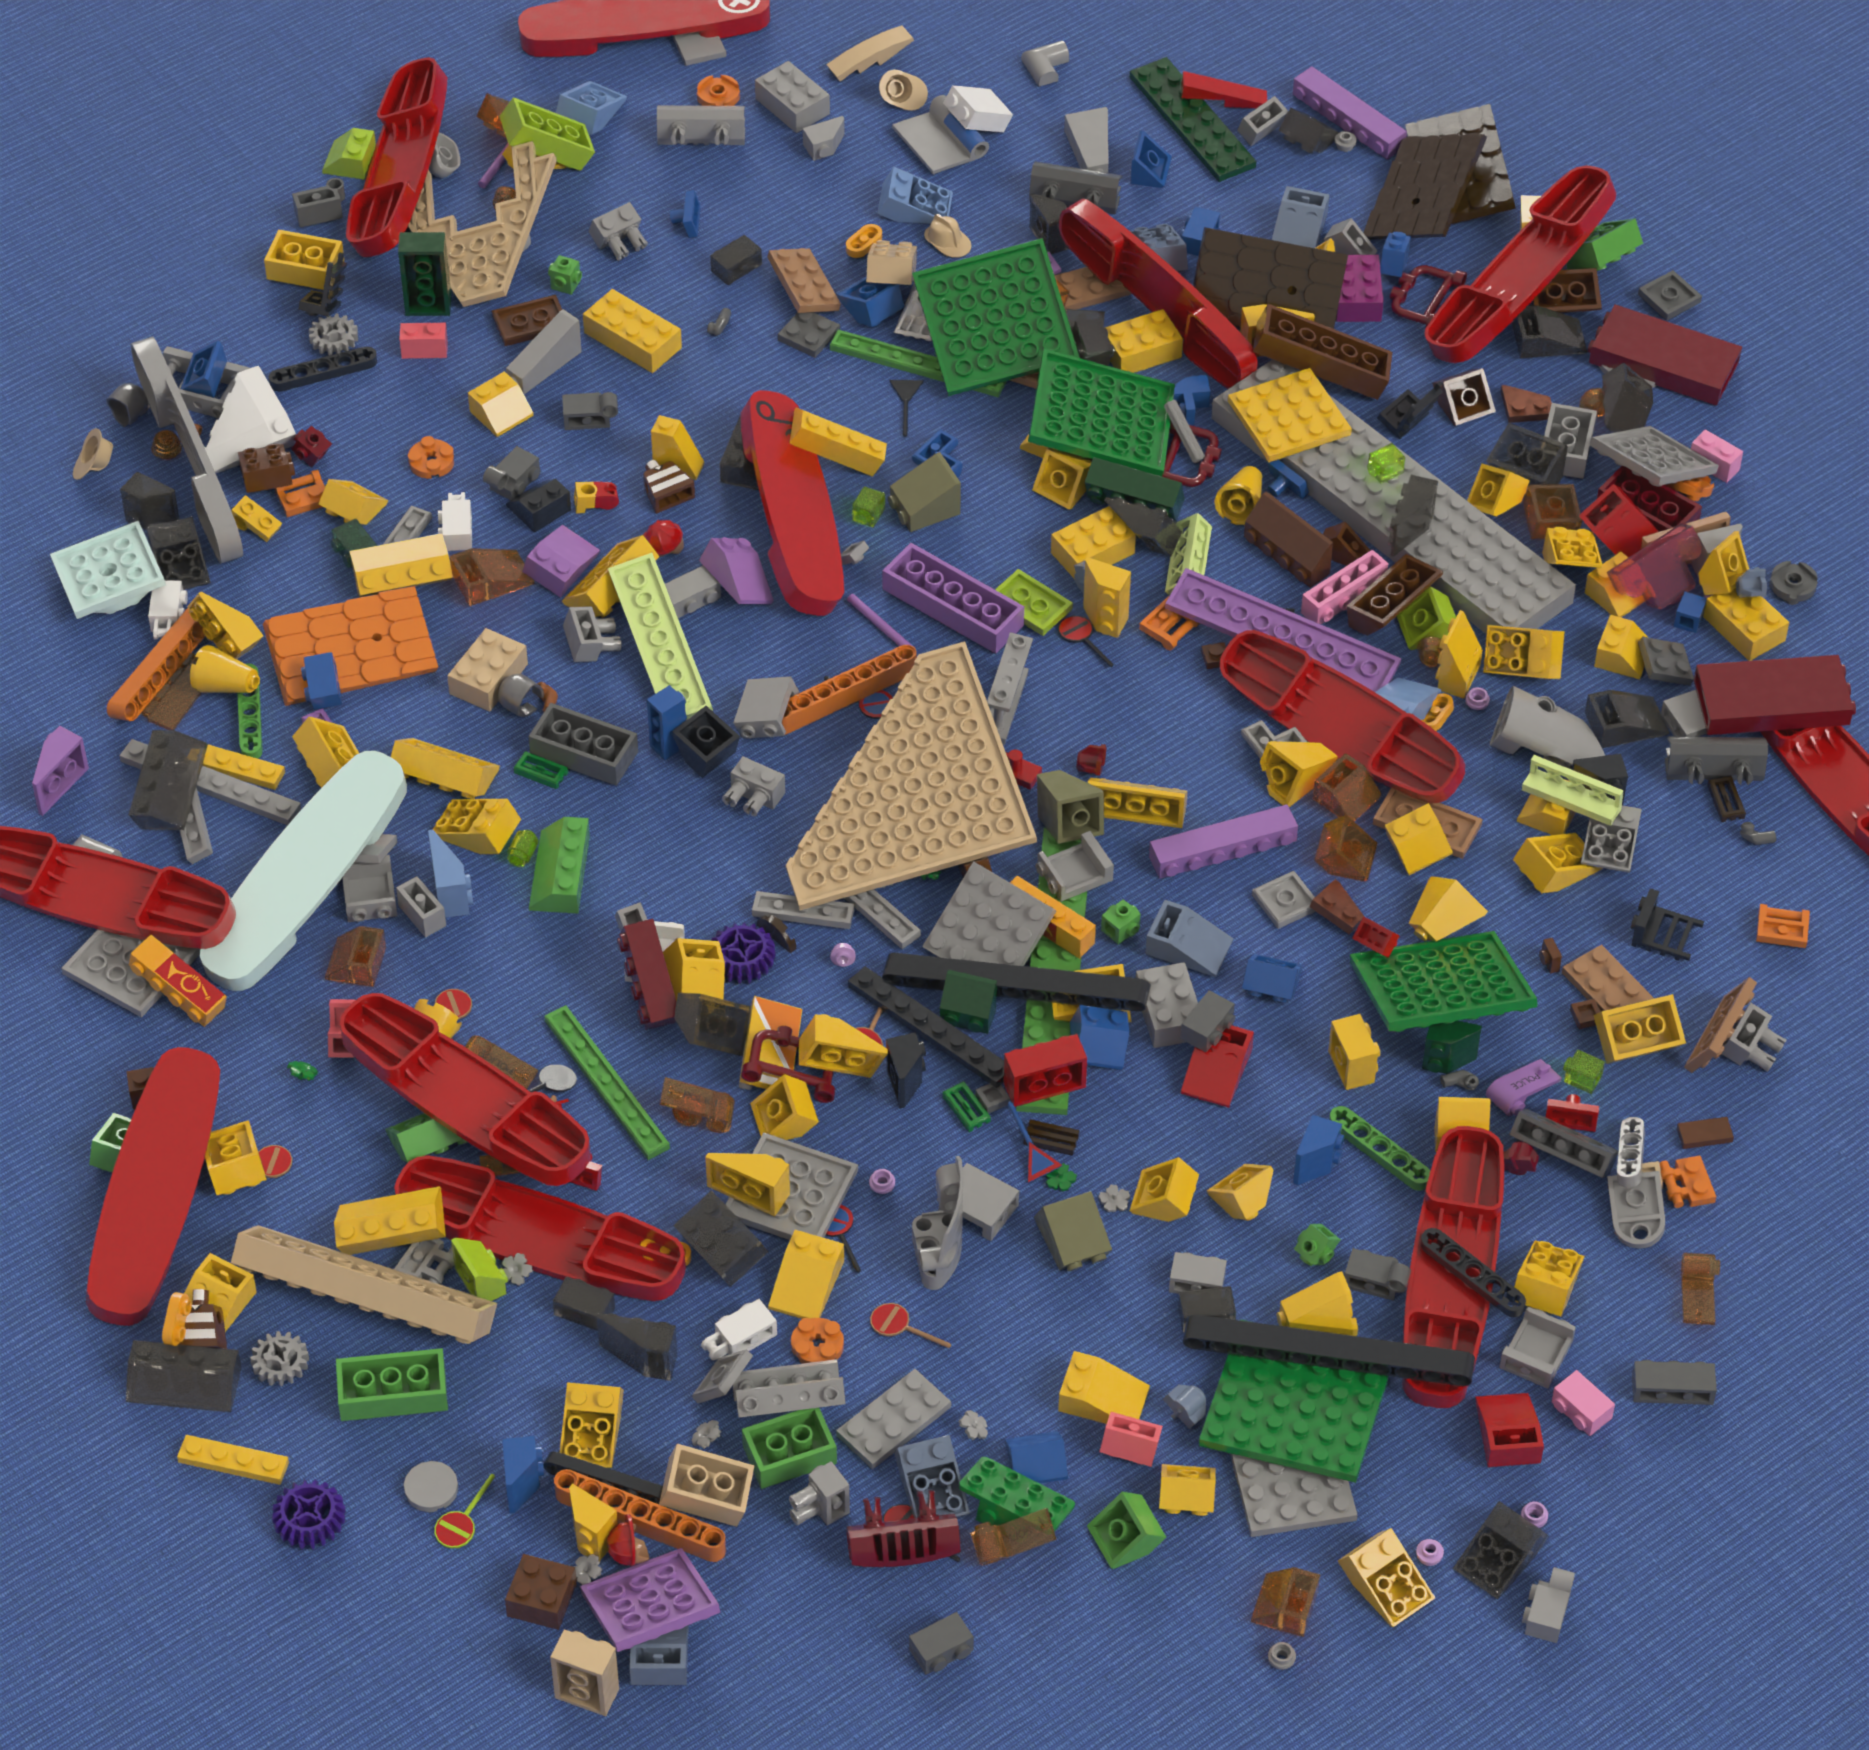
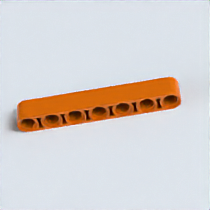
M188 608L109 700L107 714L110 718L134 721L205 637L203 628L198 621L196 622L191 618Z
M901 645L790 697L782 720V725L786 730L785 734H789L903 680L905 675L911 671L917 658L915 647Z
M561 1470L554 1477L556 1499L564 1505L571 1507L569 1488L562 1487L574 1484L610 1507L612 1505H620L612 1507L617 1511V1523L625 1522V1515L630 1514L633 1524L637 1526L634 1532L676 1549L682 1548L684 1552L710 1562L720 1561L726 1554L725 1533L718 1527L572 1470ZM638 1514L644 1515L642 1517H636V1515ZM688 1533L694 1534L692 1536H685ZM717 1543L718 1545L710 1546L709 1544Z

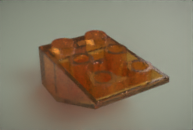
M471 548L450 555L453 578L469 606L535 584L531 577L522 572L525 564L517 550Z

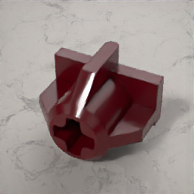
M1088 745L1080 750L1077 756L1076 769L1080 772L1094 773L1100 776L1106 760V745Z
M1523 1141L1514 1142L1511 1148L1504 1151V1170H1508L1515 1175H1524L1527 1171L1535 1172L1539 1156L1530 1144Z

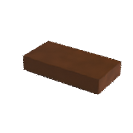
M1728 1117L1677 1124V1132L1683 1149L1732 1143L1734 1139Z

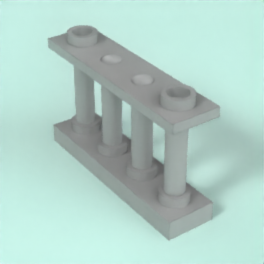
M168 346L165 348L163 355L172 376L175 371L186 373L193 353ZM230 362L226 363L220 382L229 385L220 399L181 390V383L178 389L187 409L220 418L223 412L222 406L228 393L232 392L237 373L250 368Z
M1011 632L987 700L1003 745L1006 743L1028 676L1029 669L1024 668L1033 642L1031 637Z
M837 1359L742 1371L732 1385L734 1401H737L738 1417L845 1404L843 1377H839Z

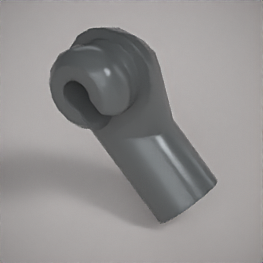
M723 308L716 323H708L707 332L709 334L718 336L722 333L730 320V309Z
M1751 822L1742 823L1740 834L1747 841L1755 845L1776 842L1774 830L1757 832L1754 830V824Z
M1459 1070L1440 1076L1443 1088L1458 1085L1467 1090H1474L1479 1084L1478 1077L1466 1070Z

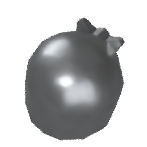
M131 383L120 385L106 399L107 405L111 409L116 421L123 427L128 424L131 425L150 408L145 392L139 386Z
M517 673L509 675L502 681L498 691V698L501 705L520 717H527L534 713L537 708L528 702L524 706H520L525 695L532 688L534 694L543 698L544 691L541 686L530 678Z

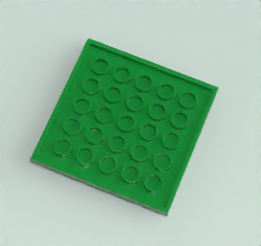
M1043 238L912 273L948 396L1038 373L1044 349L1080 358Z
M1044 349L1041 356L1028 442L1079 455L1084 458H1099L1162 477L1165 468L1171 421L1164 405L1173 400L1175 384Z
M1495 931L1397 946L1393 948L1389 958L1374 950L1350 954V963L1389 1031L1401 1032L1414 1027L1426 1028L1432 1024H1450L1456 1020H1474L1487 1015L1499 1016L1505 1012H1523L1537 1007V997Z
M1228 1354L1199 1438V1446L1356 1483L1389 1376Z

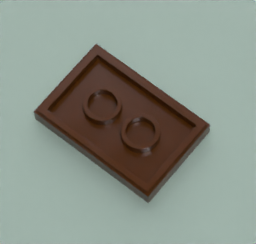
M552 295L492 310L491 312L504 346L533 340L562 310L557 296Z

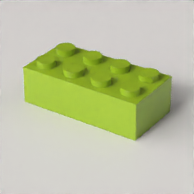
M514 97L499 116L510 146L533 141L536 155L544 156L554 153L557 159L556 162L563 164L567 168L581 171L595 153L585 124Z

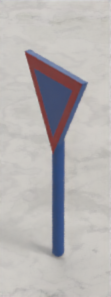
M1009 1101L1008 1106L1029 1146L1028 1183L1063 1165L1033 1144L1014 1104Z

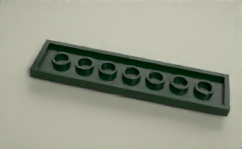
M1167 57L1130 71V79L1218 182L1256 168L1257 161L1203 99L1182 98V74Z

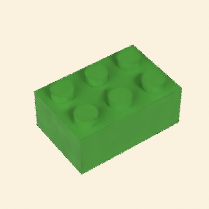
M1636 218L1603 222L1596 226L1585 242L1566 263L1567 269L1597 268L1598 271L1606 268L1607 263L1619 261L1621 255L1635 252V248L1643 244Z
M820 1408L797 1410L742 1429L743 1448L750 1464L754 1465V1474L761 1489L811 1473L817 1466H824L831 1461L834 1465L837 1464V1446Z

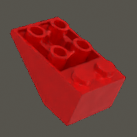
M1615 484L1610 486L1579 515L1615 555L1622 552L1636 564L1641 561L1642 537L1659 532L1624 491Z
M1232 1025L1229 1029L1226 1028L1222 1032L1216 1046L1212 1045L1207 1052L1194 1047L1181 1094L1229 1108L1252 1052L1254 1032Z
M1518 1393L1475 1397L1487 1467L1541 1463L1544 1443L1540 1423L1529 1394Z

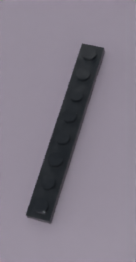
M866 966L848 980V987L875 1006L880 1007L891 1017L995 1088H998L1004 1082V1060Z

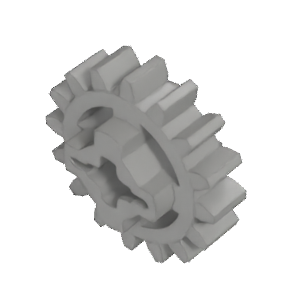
M338 313L334 317L326 316V319L318 317L319 323L312 322V328H309L310 344H313L314 350L319 349L320 354L327 351L328 356H330L333 352L338 354L342 350L349 351L348 347H355V341H358L357 325H354L353 319L348 320L346 315L342 318H339Z
M277 1331L276 1337L272 1338L268 1333L266 1334L267 1340L265 1342L260 1339L257 1341L259 1348H252L253 1356L250 1359L255 1375L259 1374L261 1382L268 1379L270 1386L275 1381H279V1385L283 1386L284 1381L288 1380L292 1384L294 1383V1376L301 1378L302 1370L308 1369L307 1361H309V1354L306 1343H301L299 1336L292 1339L291 1332L281 1336L280 1331Z

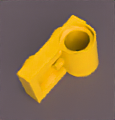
M246 495L231 510L238 529L244 531L249 528L266 542L270 540L282 525V522Z

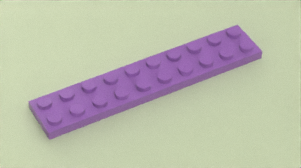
M1185 568L1165 603V609L1232 637L1246 630H1257L1305 650L1310 657L1336 669L1374 692L1391 682L1401 664V658L1188 568Z

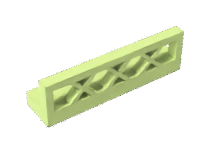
M1199 513L1176 523L1165 592L1169 596L1176 586L1175 582L1182 575L1185 568L1205 575L1212 526Z
M1536 755L1532 757L1530 773L1522 784V791L1607 825H1612L1622 809L1623 790ZM1538 766L1544 768L1548 773L1538 770ZM1560 775L1567 777L1570 782L1563 780ZM1582 784L1589 786L1592 791L1586 789ZM1605 793L1615 796V800L1608 798Z

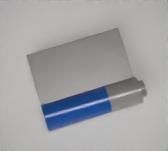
M945 95L937 96L932 100L928 113L892 124L895 132L932 174L979 159L989 150V144L977 130L965 129L943 104L946 98Z

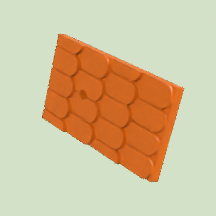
M415 586L379 592L377 595L350 599L343 603L304 609L302 612L275 616L265 620L263 623L285 706L306 702L304 688L308 687V683L303 680L301 667L305 666L304 657L328 652L333 653L341 693L436 672L438 669V663Z

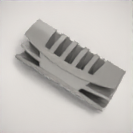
M657 105L658 145H676V143L681 145H687V143H694V145H698V143H704V145H709V143L715 145H745V106Z

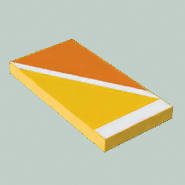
M754 996L751 1004L742 1067L745 1063L749 1062L752 1040L759 1031L765 1029L777 1031L779 1026H788L792 1029V1036L798 1037L802 1009ZM766 1039L762 1042L759 1060L794 1070L797 1047L790 1045L781 1047L775 1041ZM762 1072L761 1080L758 1082L745 1081L741 1076L740 1082L767 1089L780 1077Z

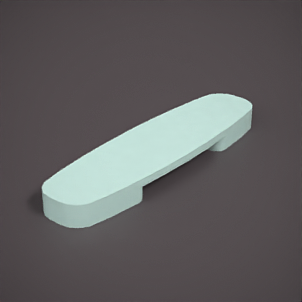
M364 751L355 755L314 795L273 842L231 898L235 906L236 918L227 937L215 947L200 949V958L205 972L214 983L231 991H243L251 988L295 945L297 938L295 933L329 895L365 846L378 841L398 810L407 793V783L402 767L396 760L378 751Z

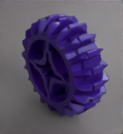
M745 921L742 926H737L734 922L732 928L724 926L723 931H717L716 937L711 939V941H719L725 962L724 978L727 977L729 983L734 979L737 980L739 985L742 980H747L749 984L752 978L759 981L761 974L767 975L769 969H772L776 958V951H774L775 943L771 940L770 933H765L763 927L756 929L755 924L749 927Z
M304 1479L303 1485L298 1486L293 1482L292 1490L284 1488V1496L277 1495V1504H273L272 1522L276 1533L280 1534L283 1542L289 1540L291 1547L299 1543V1547L302 1550L306 1545H310L314 1550L315 1544L320 1543L322 1546H325L326 1539L334 1541V1533H341V1525L345 1524L346 1509L345 1505H343V1498L340 1494H337L335 1487L329 1488L326 1481L319 1486L316 1479L312 1484H308ZM327 1508H329V1515L325 1520H323L322 1516L325 1514L324 1511ZM293 1509H295L296 1512L293 1514V1518L289 1521L288 1516Z

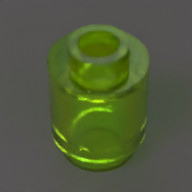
M520 830L516 832L507 851V859L514 866L523 867L530 862L539 843L538 838L532 831Z

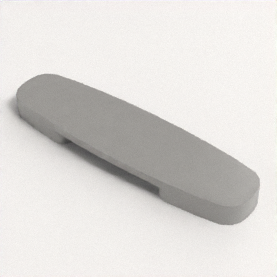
M152 336L131 343L134 366L158 427L163 428L174 424L196 475L191 477L196 512L218 562L221 564L243 557L240 534L229 504L155 338Z

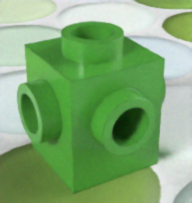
M559 255L555 262L550 264L548 269L551 289L572 295L582 278L579 261Z
M1123 899L1116 905H1111L1102 915L1101 931L1119 945L1129 936L1132 937L1139 931L1141 913L1134 905H1130Z
M1310 1224L1298 1236V1243L1294 1250L1300 1254L1299 1258L1304 1263L1310 1266L1324 1265L1334 1256V1249L1341 1239L1323 1224Z

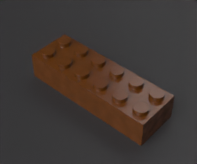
M1267 304L1257 322L1253 352L1261 356L1271 358L1299 370L1311 368L1315 376L1323 380L1333 382L1376 400L1379 399L1390 379L1393 352L1271 304Z

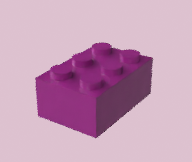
M1348 255L1336 321L1381 322L1383 293L1379 255Z

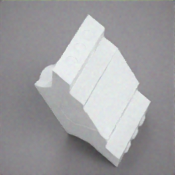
M914 283L894 333L932 341Z

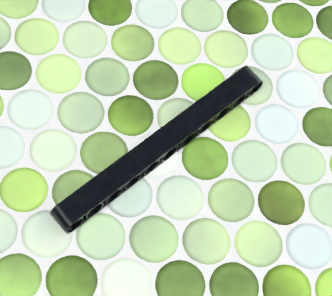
M890 953L887 956L882 978L894 986L943 991L947 971L953 970L997 980L996 997L1140 1012L1146 1009L1151 988L1148 981L1140 978L903 953Z
M1190 1315L1187 1317L1183 1344L1195 1350L1456 1386H1468L1472 1383L1475 1356L1465 1351L1204 1315Z

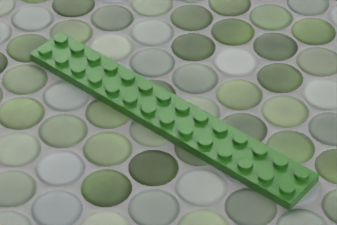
M1044 828L1042 851L1047 857L1081 844V839L1058 844L1047 828ZM1039 875V890L1085 918L1087 891L1061 902L1056 894L1050 892L1044 876L1041 877ZM1042 935L1031 953L1030 967L1078 971L1081 968V958L1079 959ZM1027 1000L1022 1049L1034 1046L1040 1042L1045 1043L1056 1040L1062 1036H1071L1070 1021L1054 1020L1052 1002ZM1069 1092L1016 1106V1110L1018 1112L1067 1115Z

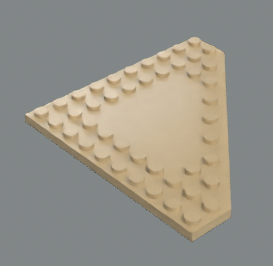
M965 641L917 656L911 671L905 675L898 686V691L894 698L890 699L881 713L882 717L873 726L865 739L863 747L860 751H857L850 762L846 774L838 781L832 791V796L827 804H824L810 831H807L798 845V850L792 858L790 857L786 864V870L800 910L1037 842L1034 828Z

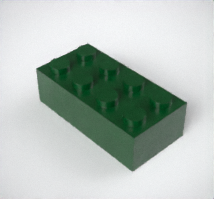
M400 232L398 255L405 316H450L452 296L445 232Z
M1093 457L1085 479L1087 496L1093 503L1099 505L1106 503L1119 511L1130 510L1144 518L1147 516L1154 517L1157 521L1164 524H1169V522L1176 524L1185 499L1182 482Z

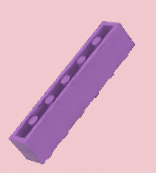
M1312 66L1294 78L1293 95L1341 127L1345 132L1354 134L1361 143H1364L1388 160L1398 152L1401 141L1406 138V130Z
M1283 805L1150 841L1149 858L1159 879L1167 876L1171 877L1178 873L1197 870L1204 866L1219 864L1226 860L1241 858L1248 854L1259 851L1263 852L1281 845H1289L1297 841L1298 825L1288 805Z

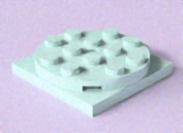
M139 521L50 554L77 619L92 613L112 614L131 605H136L149 591L166 585Z

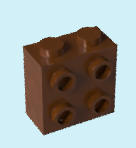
M269 444L263 448H247L238 452L241 473L247 493L293 485L291 476H295L294 465L290 451L285 452L283 444Z

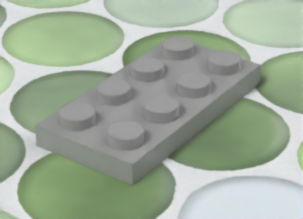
M914 1369L837 1429L836 1436L873 1470L891 1456L897 1447L906 1444L950 1409L951 1401Z

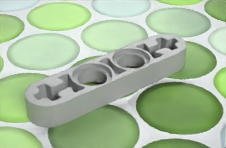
M1638 1117L1626 1118L1621 1123L1617 1178L1618 1183L1623 1187H1634L1641 1182L1645 1126L1644 1121Z

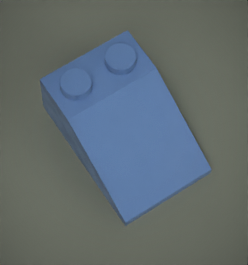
M588 81L560 94L556 113L585 124L588 134L592 135L603 129L624 104L627 96Z
M1396 678L1375 693L1392 702L1406 713H1411L1420 720H1424L1432 708L1433 701L1441 693V689Z
M428 830L437 900L444 907L445 918L470 914L468 904H473L470 874L464 873L462 862L436 832Z

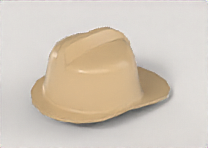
M895 69L887 71L879 83V91L882 98L889 104L911 111L919 109L927 100L928 91L925 83L918 77Z
M936 214L930 227L924 233L925 239L949 257H963L970 252L972 247L971 241L960 231L958 222L952 217Z
M97 428L92 429L84 441L82 451L73 469V477L76 480L83 478L89 470L100 471L104 469L110 461L113 444L102 438L101 431Z

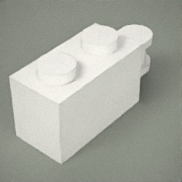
M461 492V495L448 493V501H442V510H438V523L442 524V528H438V534L443 535L447 551L472 550L470 500H465V492Z
M165 581V586L152 590L148 617L154 640L162 638L185 611L183 605H187L188 596L187 590H183L182 581Z
M758 1299L743 1305L735 1313L720 1318L715 1323V1333L707 1337L701 1343V1347L704 1350H708L711 1360H717L726 1354L730 1355L746 1349L750 1351L777 1335V1321L761 1300Z

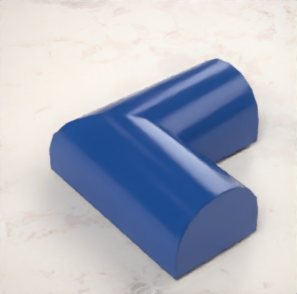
M941 429L912 455V461L919 466L934 454L940 452L957 478H959L963 467L962 462L948 455L958 446V439Z

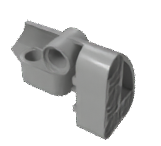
M1515 686L1511 687L1495 726L1490 746L1508 754H1514L1519 747L1523 746L1543 755V759L1571 770L1574 759L1605 756L1594 733L1582 719L1556 706L1554 701L1547 696L1537 697Z
M955 1156V1163L941 1166L936 1171V1192L941 1211L922 1213L912 1222V1240L923 1285L930 1290H938L945 1285L954 1273L961 1256L963 1168L960 1156Z

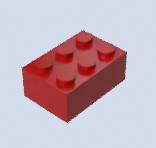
M1077 1034L1062 1036L1056 1040L1045 1043L1040 1042L1034 1046L1014 1049L1004 1053V1086L1015 1107L1086 1088L1087 1055Z

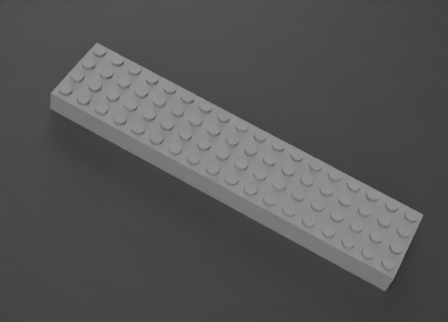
M1271 360L1214 398L1212 419L1267 462V459L1228 403V395L1298 372V370L1276 360ZM1331 396L1330 398L1352 428L1351 435L1279 459L1306 481L1308 495L1340 520L1346 521L1354 531L1396 563L1405 554H1408L1442 570L1443 575L1431 587L1447 595L1452 608L1457 612L1460 610L1464 611L1467 619L1486 634L1487 625L1538 629L1573 604L1575 583Z

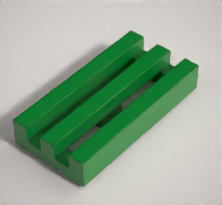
M525 751L514 766V773L557 790L559 782L562 783L564 780L563 776L568 774V767Z
M964 1081L942 1092L943 1099L968 1132L973 1131L975 1126L977 1128L981 1127L983 1122L986 1124L991 1122V1116ZM959 1090L963 1092V1094L966 1096V1098L978 1112L980 1117L976 1116V1114L970 1108V1105L967 1103L966 1100H964V1098L958 1092Z

